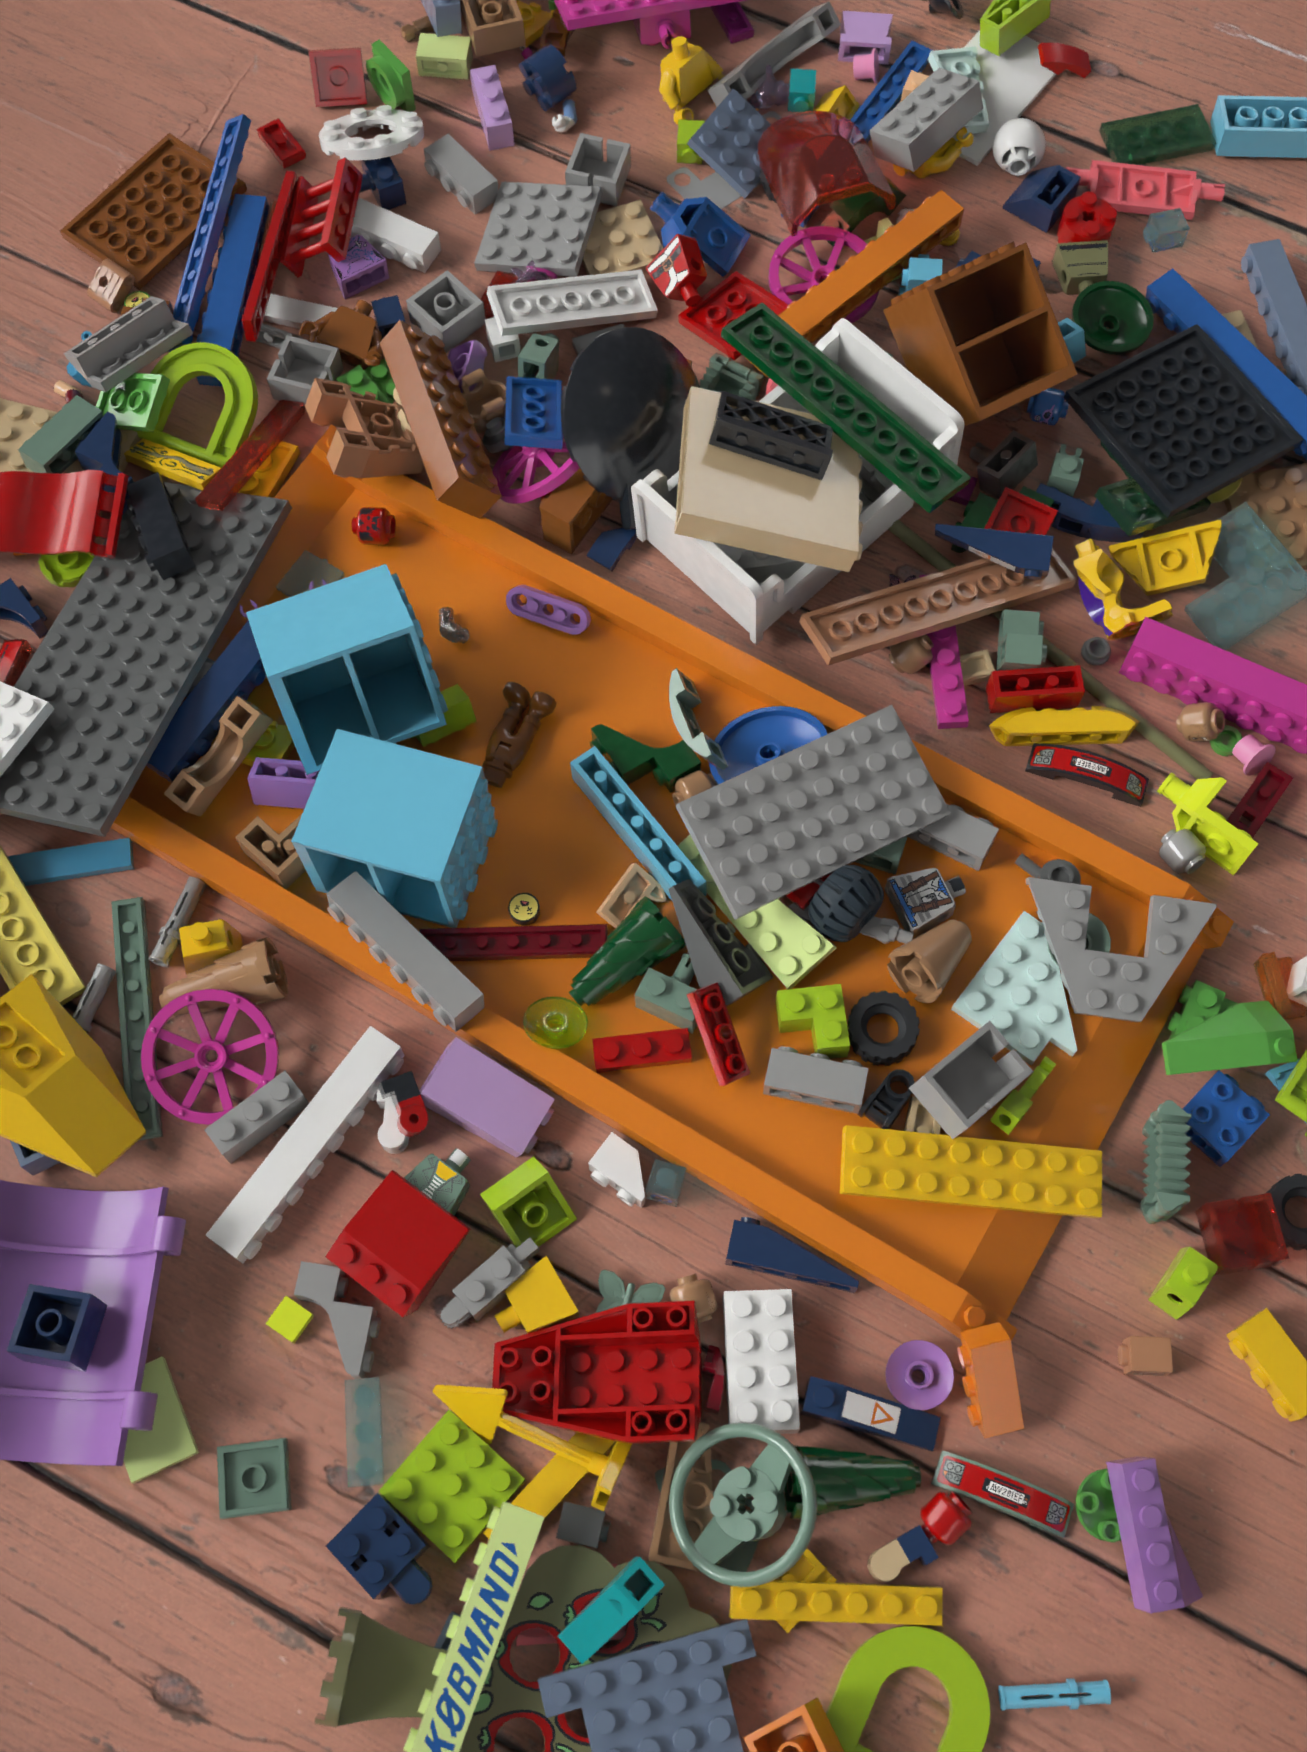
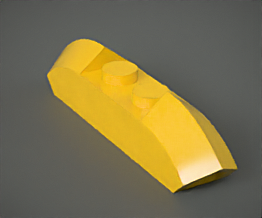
M1092 706L1091 710L1079 707L1064 711H1057L1054 708L1036 711L1033 707L1008 712L993 721L989 727L995 739L1003 746H1033L1034 743L1054 745L1121 744L1130 736L1140 721L1125 712L1104 706Z

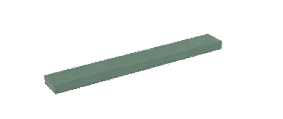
M143 897L112 901L111 904L124 1091L146 1130V1134L138 1140L141 1141L163 1137L161 1107L148 1089L141 1066L142 1043L145 1033L154 1018L145 900ZM155 1048V1065H156V1070H158V1067H157V1054H156V1048Z

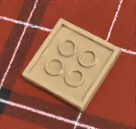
M641 200L597 212L582 259L587 275L641 269L643 273H646V267L663 250Z

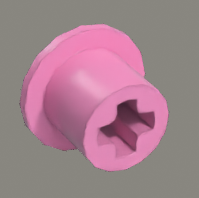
M876 48L872 49V54L854 56L853 71L855 80L873 78L874 84L878 83L879 58Z
M1247 735L1235 745L1232 754L1244 764V774L1251 776L1261 771L1264 765L1271 761L1276 749L1272 744L1263 745L1253 735Z

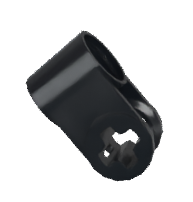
M900 1069L890 1072L877 1090L865 1101L857 1115L861 1118L865 1116L879 1126L880 1129H890L913 1094L909 1089L915 1083L913 1076L909 1072ZM896 1081L902 1082L906 1085L908 1091L903 1094H897L891 1090L890 1085Z

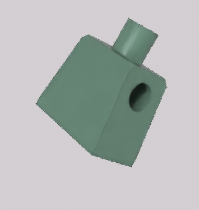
M537 333L532 334L518 356V377L554 380L559 368V339L551 333L545 336Z

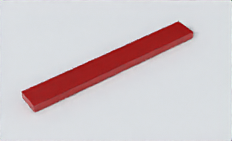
M286 171L244 310L242 324L246 341L256 342L280 264L298 181L295 171Z

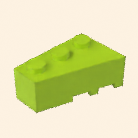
M993 0L980 19V47L1000 56L1050 17L1051 0Z

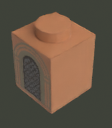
M1129 1336L1122 1340V1345L1118 1347L1119 1365L1123 1366L1124 1375L1167 1376L1173 1373L1171 1337Z

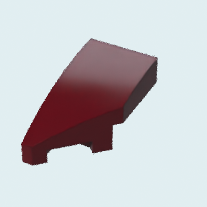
M709 1345L701 1373L712 1376L714 1379L705 1411L718 1415L724 1386L723 1360L719 1347Z

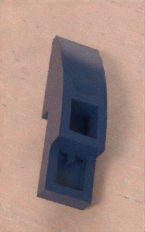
M1040 483L1036 492L1054 500L1052 508L1058 510L1052 527L1078 537L1106 542H1127L1142 538L1149 524V521L1142 519L1139 515L1129 513L1116 507L1111 502H1105L1098 498L1092 507L1081 499L1068 496L1057 488Z

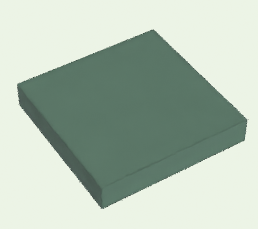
M287 1438L217 1447L220 1519L291 1510Z

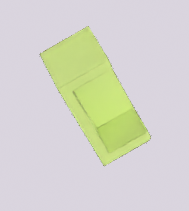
M420 33L416 51L419 76L469 79L473 59L471 37L452 35L437 37L436 34Z

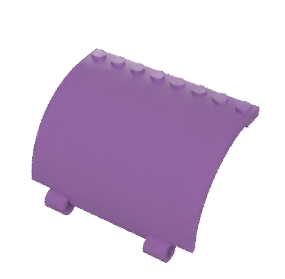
M0 1180V1460L66 1465L123 1466L128 1430L152 1431L158 1394L141 1391L163 1255H181L186 1220L182 1218L164 1216L169 1188L159 1187L136 1191H89L43 1187ZM29 1284L90 1293L108 1305L86 1372L24 1362L6 1351Z

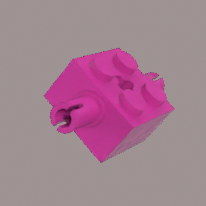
M690 10L633 19L641 45L654 46L662 42L664 48L669 49L668 43H670L672 49L671 42L674 38L679 36L691 38Z

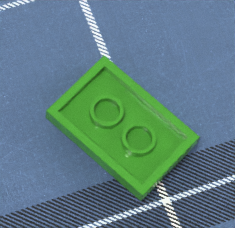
M134 373L109 391H100L96 407L102 410L103 415L107 411L114 414L118 429L154 432L163 401L167 395L170 379L162 374Z

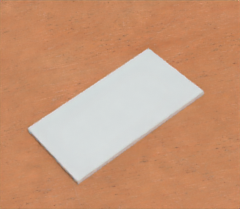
M979 30L964 47H977L976 61L980 65L979 79L983 83L982 97L986 101L989 127L986 132L973 134L974 142L969 147H962L960 157L978 166L992 150L993 141L998 130L1008 121L1019 118L1055 77L1056 73L1041 66L1038 52L1039 42L1024 36L1000 56H997L980 47Z

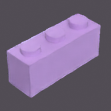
M491 65L471 69L473 96L489 151L514 146L512 120L496 66Z

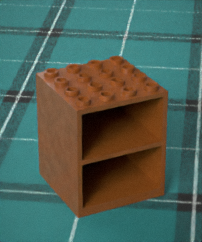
M1013 241L967 264L958 266L943 275L934 277L891 299L892 306L883 310L907 370L958 411L964 420L965 426L988 418L1078 375L1027 242L1015 246Z

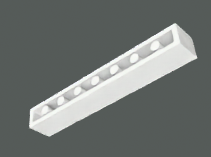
M370 1026L214 1223L206 1236L242 1264H244L247 1258L249 1260L252 1259L259 1252L262 1246L261 1240L268 1231L273 1232L279 1226L283 1219L282 1213L288 1205L292 1206L300 1199L304 1191L302 1187L309 1178L314 1179L321 1172L324 1166L323 1160L330 1151L334 1153L344 1141L343 1135L350 1126L354 1127L364 1115L363 1109L368 1102L377 1099V1089H379L380 1082L386 1080L390 1074L395 1075L404 1063L403 1057L405 1056L402 1048Z

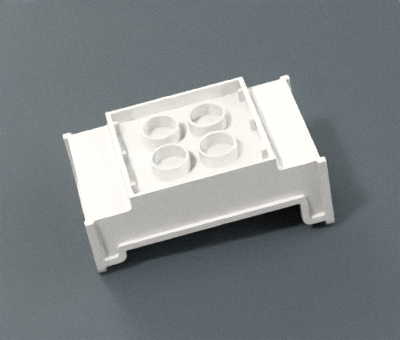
M842 318L835 323L832 329L817 342L815 347L957 465L965 426L960 413L848 320ZM779 385L759 401L812 414ZM656 469L643 480L640 479L631 486L637 537L642 542L647 539L750 633V640L755 645L763 639V632L786 611L794 614L841 572V570L805 563L788 579H781L778 575L773 574L764 582L757 583L713 542L674 534L679 471L667 481V476L659 469ZM895 484L873 503L863 493L860 492L859 500L863 502L859 521L863 523L862 532L859 537V543L863 545L862 552L913 507L914 500Z

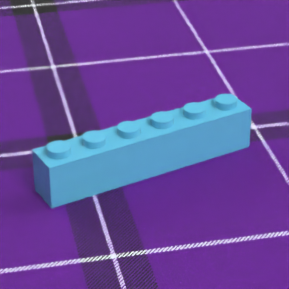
M595 746L570 762L572 779L650 875L659 882L670 899L669 888L688 879L706 896L707 881Z

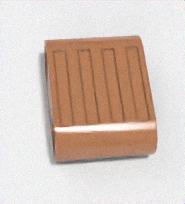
M104 259L88 287L87 295L112 313H116L122 307L125 298L134 284L135 277L112 260Z

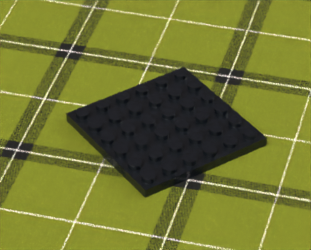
M1198 324L1070 388L1064 395V399L1167 518L1295 450L1303 442L1302 437Z

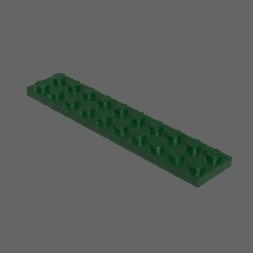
M760 303L722 328L721 337L823 424L833 428V432L929 514L968 485L971 477L764 303Z

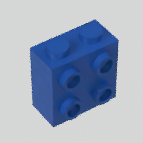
M1220 1070L1182 1108L1185 1112L1191 1114L1190 1120L1186 1123L1191 1128L1186 1135L1191 1137L1190 1141L1219 1167L1229 1161L1270 1116L1264 1110V1105L1257 1098L1248 1096L1239 1088L1238 1082L1232 1076L1223 1074Z

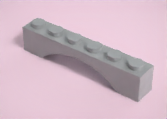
M830 1L809 10L711 86L708 92L716 107L720 105L733 88L746 100L777 70L837 29L841 23Z

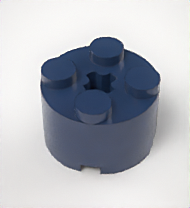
M553 45L541 48L519 63L520 71L525 78L523 82L524 89L528 95H535L537 97L540 107L545 112L570 96L577 89L572 70L567 73L563 66L567 61Z

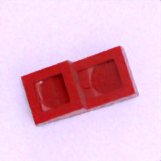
M1045 42L1038 45L1041 66L1060 75L1065 69H1068L1083 78L1092 72L1088 52L1061 43Z

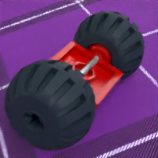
M844 865L833 873L785 896L803 911L809 905V917L820 934L833 941L848 942L855 938L862 928L876 915L883 903L884 891L880 882L870 871L860 866Z

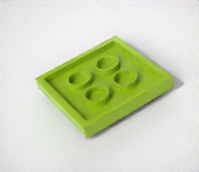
M448 1410L380 1488L379 1492L454 1563H457L487 1527L494 1506L501 1508L504 1501L508 1502L526 1479L453 1412Z

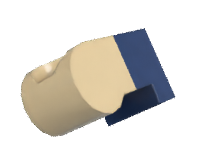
M918 1525L874 1551L868 1559V1570L874 1579L886 1582L895 1579L902 1567L917 1558L922 1566L939 1557L922 1527Z

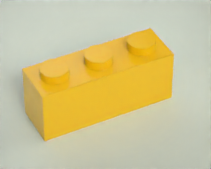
M1265 1308L1227 1333L1226 1336L1230 1340L1229 1346L1232 1352L1239 1359H1244L1252 1370L1250 1374L1256 1384L1262 1389H1266L1274 1399L1272 1404L1276 1411L1283 1418H1288L1290 1422H1293L1307 1415V1360L1270 1311Z

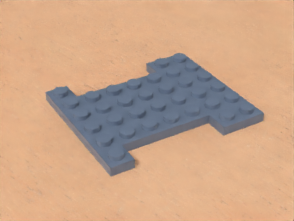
M740 1619L537 1678L546 1718L582 1708L591 1752H743L722 1666L755 1657L756 1652L747 1619Z

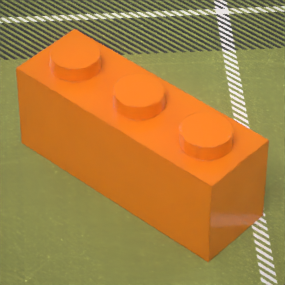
M1000 1322L961 1331L962 1346L957 1347L962 1367L966 1368L967 1376L962 1377V1382L967 1397L971 1398V1405L967 1406L971 1425L973 1427L978 1426L985 1439L1024 1429L1010 1337Z

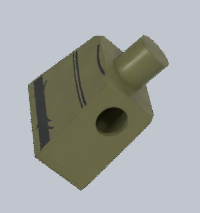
M1108 240L1057 243L1052 264L1065 294L1077 295L1086 287L1107 280Z

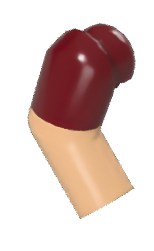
M61 380L57 381L54 386L55 393L65 397L67 403L76 395L83 398V394L79 389Z

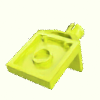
M1171 772L1157 792L1176 805L1172 812L1176 831L1189 829L1205 845V856L1234 876L1258 843L1246 831L1237 829L1227 822L1222 814L1209 809V806L1227 780L1222 777L1197 779L1191 786Z

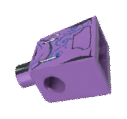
M362 235L350 238L345 260L337 262L328 254L331 269L344 299L389 279L386 259Z

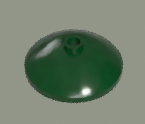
M1101 281L1086 287L1078 295L1072 308V321L1084 329L1085 344L1094 350L1106 354H1126L1138 349L1146 342L1153 328V311L1147 299L1137 289L1122 282Z

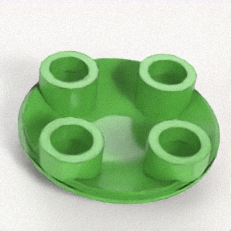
M1108 1469L1094 1471L1082 1481L1077 1491L1076 1511L1078 1518L1085 1530L1093 1537L1107 1542L1121 1541Z

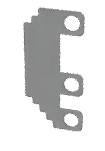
M774 111L763 115L765 119L768 117L777 119L779 126L776 129L788 141L791 140L788 134L793 131V128ZM681 167L666 178L667 182L684 199L708 197L720 209L741 197L717 172L700 181L688 168ZM685 173L690 176L691 181L686 186H678L674 182V177L677 174Z

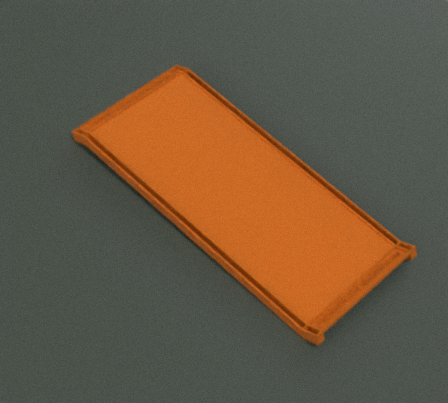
M332 424L275 495L274 498L288 500L292 509L207 657L216 661L248 621V618L241 615L240 605L244 613L254 610L250 600L254 601L257 607L260 608L309 591L311 581L314 582L315 589L324 586L322 579L329 584L386 564L391 575L397 573L401 586L404 588L407 599L413 608L415 617L419 621L424 635V644H426L432 659V668L435 670L440 683V692L458 684L469 697L477 720L464 729L455 731L437 742L430 743L424 747L416 737L394 744L482 766L492 733L503 718L505 709L509 708V703L503 695V689L507 682H515L522 685L528 690L531 698L534 692L539 691L555 699L557 705L554 712L540 720L539 730L536 731L524 759L512 772V777L506 778L502 788L488 784V792L492 796L491 804L495 807L494 816L498 820V826L494 837H489L486 861L483 865L479 864L476 872L478 874L477 886L474 892H469L466 900L468 902V910L464 920L459 919L457 928L522 926L512 921L508 905L515 895L529 893L537 898L540 906V915L534 923L526 926L607 924L608 935L615 929L596 911L631 864L637 863L649 875L650 873L572 779L570 762L591 749V728L599 724L605 725L653 748L669 747L682 741L683 739L674 724L669 702L671 673L676 668L694 682L701 703L693 708V712L701 732L705 733L712 740H715L721 730L734 719L750 711L765 707L786 706L806 711L823 724L827 734L866 717V715L492 520L484 516L480 519L437 501L432 489L403 474L371 478H343L334 475L327 460V454L337 429ZM361 508H386L390 515H394L396 520L394 538H391L385 545L362 544L357 534L352 532V519L357 517ZM518 585H527L579 603L588 609L591 616L590 625L580 634L572 635L517 616L506 605L507 593ZM520 595V600L526 604L527 598L524 595ZM547 604V610L553 613V606ZM576 613L573 614L574 620L580 622V616ZM266 676L264 681L249 694L247 701L258 707L272 718L273 721H277V725H286ZM529 705L522 713V718L516 726L513 735L517 734L525 715L528 714ZM912 740L945 803L957 805L965 813L975 818H984L999 829L991 849L979 871L907 837L896 875L856 862L849 865L860 866L873 873L884 891L883 903L875 917L894 919L900 926L899 928L903 930L904 928L885 892L888 878L930 868H937L944 882L959 876L964 883L966 893L953 898L956 905L953 915L939 925L952 919L965 923L970 929L972 942L941 995L932 1003H922L915 1000L918 995L910 990L907 993L903 992L889 974L887 964L891 961V958H888L889 954L905 943L895 940L894 942L891 941L888 944H884L862 933H859L848 942H838L827 938L837 948L792 989L841 984L847 1024L854 1004H857L860 998L868 996L871 992L887 991V993H897L901 998H906L909 1004L915 1008L916 1016L919 1017L920 1022L918 1029H920L919 1035L911 1053L907 1057L905 1056L901 1062L892 1063L890 1066L872 1065L873 1063L865 1062L861 1059L862 1057L858 1054L856 1055L851 1045L848 1057L830 1059L837 1062L853 1060L861 1063L862 1067L868 1068L862 1107L890 1072L897 1069L905 1070L913 1076L916 1082L979 1030L952 1011L953 1004L1023 911L1042 922L1038 917V909L1030 887L1025 882L1026 878L1032 876L1015 864V861L1022 853L1041 868L1049 861L1061 859L1072 863L1078 869L1081 877L1080 884L1092 886L1089 913L1098 917L1105 924L1111 940L1110 953L1144 958L1150 896L1158 895L1206 903L1212 902L1189 883ZM296 747L293 748L286 760L301 761ZM694 751L701 761V771L706 774H712L709 762ZM241 763L200 817L187 813L164 795L172 783L149 769L147 765L145 766L113 822L111 829L126 838H130L134 843L191 877L202 880L211 889L443 1026L435 1018L434 1010L427 1003L424 1005L420 1004L413 996L412 989L405 982L400 984L390 972L391 968L384 961L379 963L369 952L370 947L364 941L359 943L351 936L348 931L349 926L343 921L337 922L327 910V907H329L327 894L316 891L307 871L287 889H284L243 852L235 838L257 816L280 835L293 821L303 814L304 809L254 805L247 779L252 766ZM652 772L628 785L677 846L690 835L675 807L676 805L672 797L675 791L670 793L665 785L660 786ZM665 893V902H652L683 937L673 902ZM706 893L707 899L715 906V915L723 923L727 924L728 922H730L732 924V922L727 918V916L722 912V910L717 906V904L712 900V898ZM1216 907L1141 1022L1075 1014L1069 1000V992L1064 987L1077 1045V1051L1074 1056L1071 1057L1049 1041L1032 1066L1026 1062L1034 1071L1046 1056L1056 1063V1066L1030 1099L1033 1102L1032 1106L1009 1135L990 1120L1012 1091L958 1136L1098 1150L1203 951L1209 948L1221 947L1234 921ZM401 914L418 931L419 929L450 928ZM733 925V927L736 929L734 935L737 937V939L744 946L749 944L748 941L743 937V935L738 931V929ZM687 946L664 959L652 969L672 977L682 959V955L684 953L689 954ZM590 958L450 961L484 994V1008L457 1032L449 1025L443 1026L444 1028L929 1316L960 1340L961 1331L1000 1322L1012 1342L1018 1329L1006 1320L1063 1215L840 1194L843 1127L846 1125L870 1128L880 1127L865 1116L861 1118L855 1113L763 1094L772 1048L791 1047L796 1049L799 1054L808 1056L814 1053L811 1030L779 1033L775 1004L777 990H786L787 988L765 962L764 964L773 978L727 1007L751 1074L730 1084L719 1086L698 1025L693 1034L689 1032L692 1062L596 1073L592 1039L681 1029L636 1007L635 993L645 974L643 976L638 975L616 992L608 994L595 1005L591 1004L588 1006L585 1003L580 1007L568 992L573 989L570 985L573 982L572 979L587 965V961ZM694 975L689 986L698 990L700 987L696 975ZM877 1014L868 1021L867 1032L874 1041L889 1043L897 1037L899 1027L892 1016ZM1003 1048L992 1059L996 1063L1009 1053L1010 1050ZM1031 1074L1014 1089L1019 1092ZM896 1081L890 1085L891 1090L897 1094H903L908 1091L906 1085L902 1082ZM909 1102L902 1109L890 1130L904 1131ZM941 1127L940 1135H947Z

